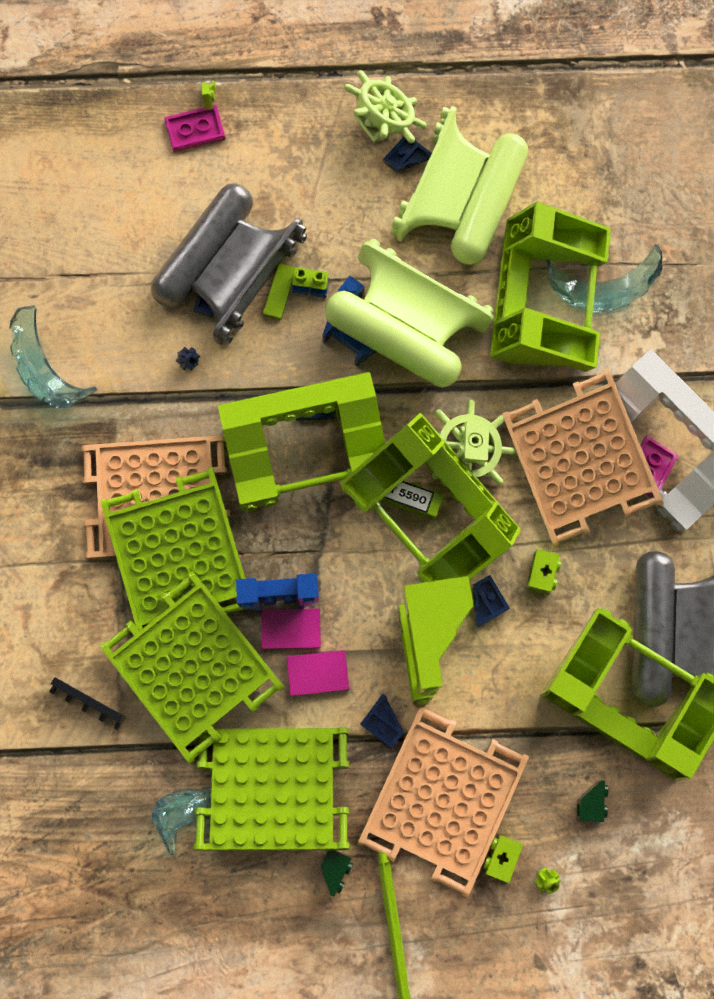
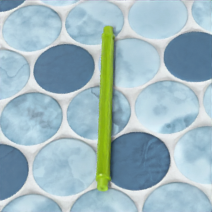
M386 852L378 853V865L390 935L395 979L398 988V999H411L390 860H388Z

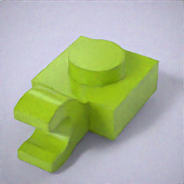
M212 81L211 85L205 84V82L202 83V97L205 110L213 109V102H215L214 92L217 89L215 81Z

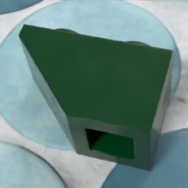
M604 780L597 781L577 800V820L604 822V818H607L608 807L605 806V797H608V785H605Z
M328 850L321 865L330 895L333 897L336 893H341L345 884L342 882L344 874L349 875L353 863L350 862L351 857L336 850Z

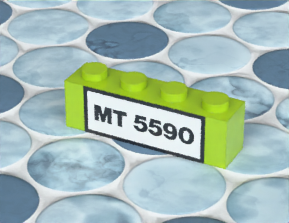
M403 480L380 500L435 520L444 495H441V492L438 490H427L418 483L412 482L410 484Z

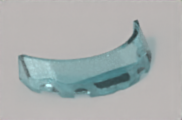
M654 244L644 261L631 272L614 280L596 282L594 312L620 309L630 305V302L648 292L650 286L663 270L662 251L658 244ZM550 259L546 260L549 283L553 291L568 304L586 310L588 282L567 276L556 268Z
M35 305L17 308L10 320L9 329H12L13 340L10 346L11 354L16 357L18 364L16 369L21 380L33 396L39 401H45L50 404V407L67 408L77 405L97 391L96 386L86 389L72 386L56 374L48 363L40 345L36 324L37 308Z
M202 787V791L184 789L173 792L159 799L156 802L155 808H152V822L170 856L175 854L176 830L196 821L195 808H211L212 787Z

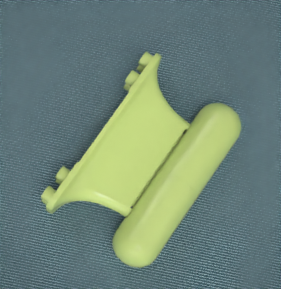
M453 106L451 109L444 107L440 116L442 119L440 123L437 122L433 132L435 134L432 142H435L436 146L409 203L406 201L401 202L399 216H395L392 223L391 235L397 236L396 240L402 242L410 231L420 226L437 225L454 229L456 232L451 242V250L455 259L462 264L473 265L479 263L487 254L527 160L529 151L525 140L517 134L511 133L501 135L494 143L490 154L479 150L461 135L456 123L457 108Z
M371 239L369 242H364L358 255V260L371 273L367 295L363 300L347 291L336 292L328 299L325 305L327 321L335 328L429 383L441 388L452 385L459 378L462 365L460 358L454 352L443 347L444 343L450 336L462 328L468 327L480 333L486 332L494 319L492 314L493 308L489 305L480 306L477 304V299L474 296L469 295L465 297L404 263L400 258L396 257V252L393 249H382L377 240Z

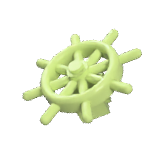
M358 71L357 76L363 83L362 87L358 89L350 84H345L344 90L356 96L358 109L354 110L353 116L371 140L378 142L388 139L391 134H403L409 143H414L415 138L408 130L412 124L421 129L427 127L424 121L415 117L412 105L417 103V99L415 97L407 98L403 92L391 85V78L389 76H386L384 81L369 80L363 71Z
M472 399L467 402V414L457 416L452 420L442 410L437 409L435 415L445 425L439 435L451 449L459 450L456 454L476 478H481L488 474L497 485H502L503 479L493 468L499 462L501 454H517L515 447L502 446L501 438L496 428L505 422L503 415H500L492 423L483 417L474 415L475 401ZM449 432H451L459 442L446 441ZM488 453H492V456H491L489 462H487V461H488ZM472 463L479 464L482 468L472 470ZM435 472L432 474L433 479L437 480L439 478Z

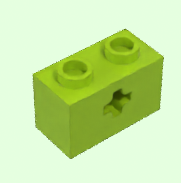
M540 549L534 552L526 587L527 590L547 595L552 590L555 591L557 579L554 578L556 572L560 571L562 562L559 560L560 554ZM544 568L549 573L546 576H543V572H541Z
M498 835L497 838L494 837L490 849L493 851L490 858L486 857L483 869H486L484 873L510 883L523 844L502 835ZM504 852V857L507 859L499 864L500 860L497 856L502 855Z

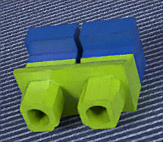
M295 267L292 293L309 295L311 288L310 296L327 298L330 282L329 272Z

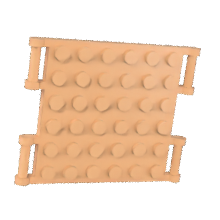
M609 368L604 370V373L583 382L573 383L578 397L543 411L539 400L535 399L531 404L512 412L502 413L554 546L560 545V542L582 533H590L591 531L585 518L621 504L628 518L633 516V513L658 504L659 506L664 504ZM604 380L608 381V384L583 394V389ZM536 410L537 414L513 424L512 419ZM653 492L654 497L630 507L628 506L627 501ZM577 521L580 522L581 526L556 535L555 530Z
M219 435L81 446V453H83L84 477L82 478V483L84 485L97 483L98 519L84 520L87 540L85 559L116 557L100 500L105 498L109 500L133 493L132 491L139 489L142 503L178 493L179 490L175 478L180 476L184 478L207 471V468L212 467L211 444L213 443L217 445L218 467H213L215 475L228 474L227 467H225V437ZM92 452H96L97 476H92ZM208 478L184 485L185 490L209 484L211 481ZM135 500L110 507V512L136 505ZM226 510L227 517H230V510ZM95 526H99V549H100V551H95V546H94V527H95Z
M420 705L357 845L368 847L378 853L385 852L388 860L394 862L401 847L436 864L430 879L435 883L438 881L468 898L529 756L524 753L521 755L498 744V741L492 739L485 753L451 736L456 721L452 719L449 721ZM421 717L446 727V732L443 733L420 722ZM494 751L519 762L518 767L492 756ZM369 832L394 844L393 849L391 850L368 839ZM444 868L467 879V884L463 885L440 873Z

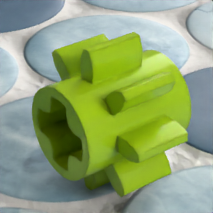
M543 868L537 873V879L534 881L541 893L546 891L548 894H552L559 889L561 879L555 869L550 871L549 868Z

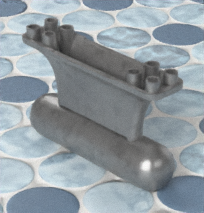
M237 183L227 184L221 188L154 277L151 285V293L154 299L166 307H177L185 301L192 290L196 292L210 306L216 317V327L213 331L215 342L219 345L224 343L227 346L233 340L231 331L233 329L239 331L244 325V321L241 320L243 313L278 267V264L282 263L286 256L292 259L297 252V249L294 248L296 243L303 244L308 236L305 234L307 227L303 225V221L300 218H296L289 226L279 230L262 229L244 221L251 212L253 198L244 186Z
M659 551L647 552L641 555L636 564L633 639L692 676H698L702 673L714 675V575L697 582L675 583L673 560L667 554ZM633 648L632 693L634 698L642 705L648 707H659L665 704L671 695L672 677H681Z

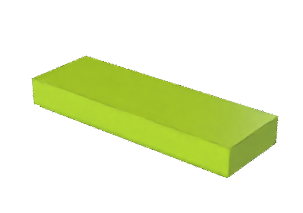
M281 263L278 264L263 312L264 316L282 320L293 284L295 267Z

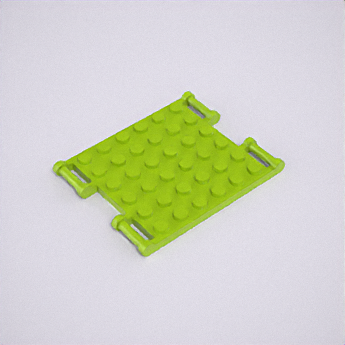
M213 467L207 468V471L184 478L181 476L175 478L179 490L178 493L142 503L139 489L133 490V493L109 500L106 498L100 500L135 625L139 631L144 628L143 625L151 623L170 607L162 595L165 592H170L185 580L191 571L198 576L218 603L236 598V580L246 579ZM210 478L211 483L185 490L184 485ZM135 500L136 505L110 512V507ZM193 582L174 597L173 601L176 603L196 587L195 583ZM237 603L223 607L227 614L243 610Z
M193 571L170 592H165L162 595L170 607L141 631L130 620L126 627L106 643L103 642L99 645L189 764L193 763L195 758L215 741L218 742L222 739L213 725L244 701L254 713L258 710L257 707L278 690L281 691L285 688ZM194 582L196 587L175 603L173 598ZM132 632L134 636L115 652L111 651L113 646ZM268 680L274 683L253 701L249 698L252 693ZM208 731L210 736L189 752L186 747L204 732Z
M349 728L215 729L222 739L213 743V761L207 762V749L199 754V761L196 764V769L212 770L211 808H195L196 841L193 844L194 851L349 850V842H347V815H349V807L333 808V769L349 768V761H347V735H349ZM208 731L200 736L199 744L210 736ZM333 736H339V761H333ZM333 815H339L338 843H333ZM205 816H211L210 843H204Z

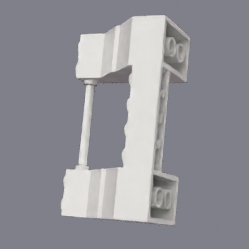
M650 349L615 383L631 424L660 399L661 404L669 408L673 412L674 417L678 421L683 422L687 426L688 431L692 435H696L706 449L712 451L669 493L666 491L663 493L660 490L664 504L659 506L657 504L655 506L657 512L671 522L670 525L674 530L683 533L714 505V411Z

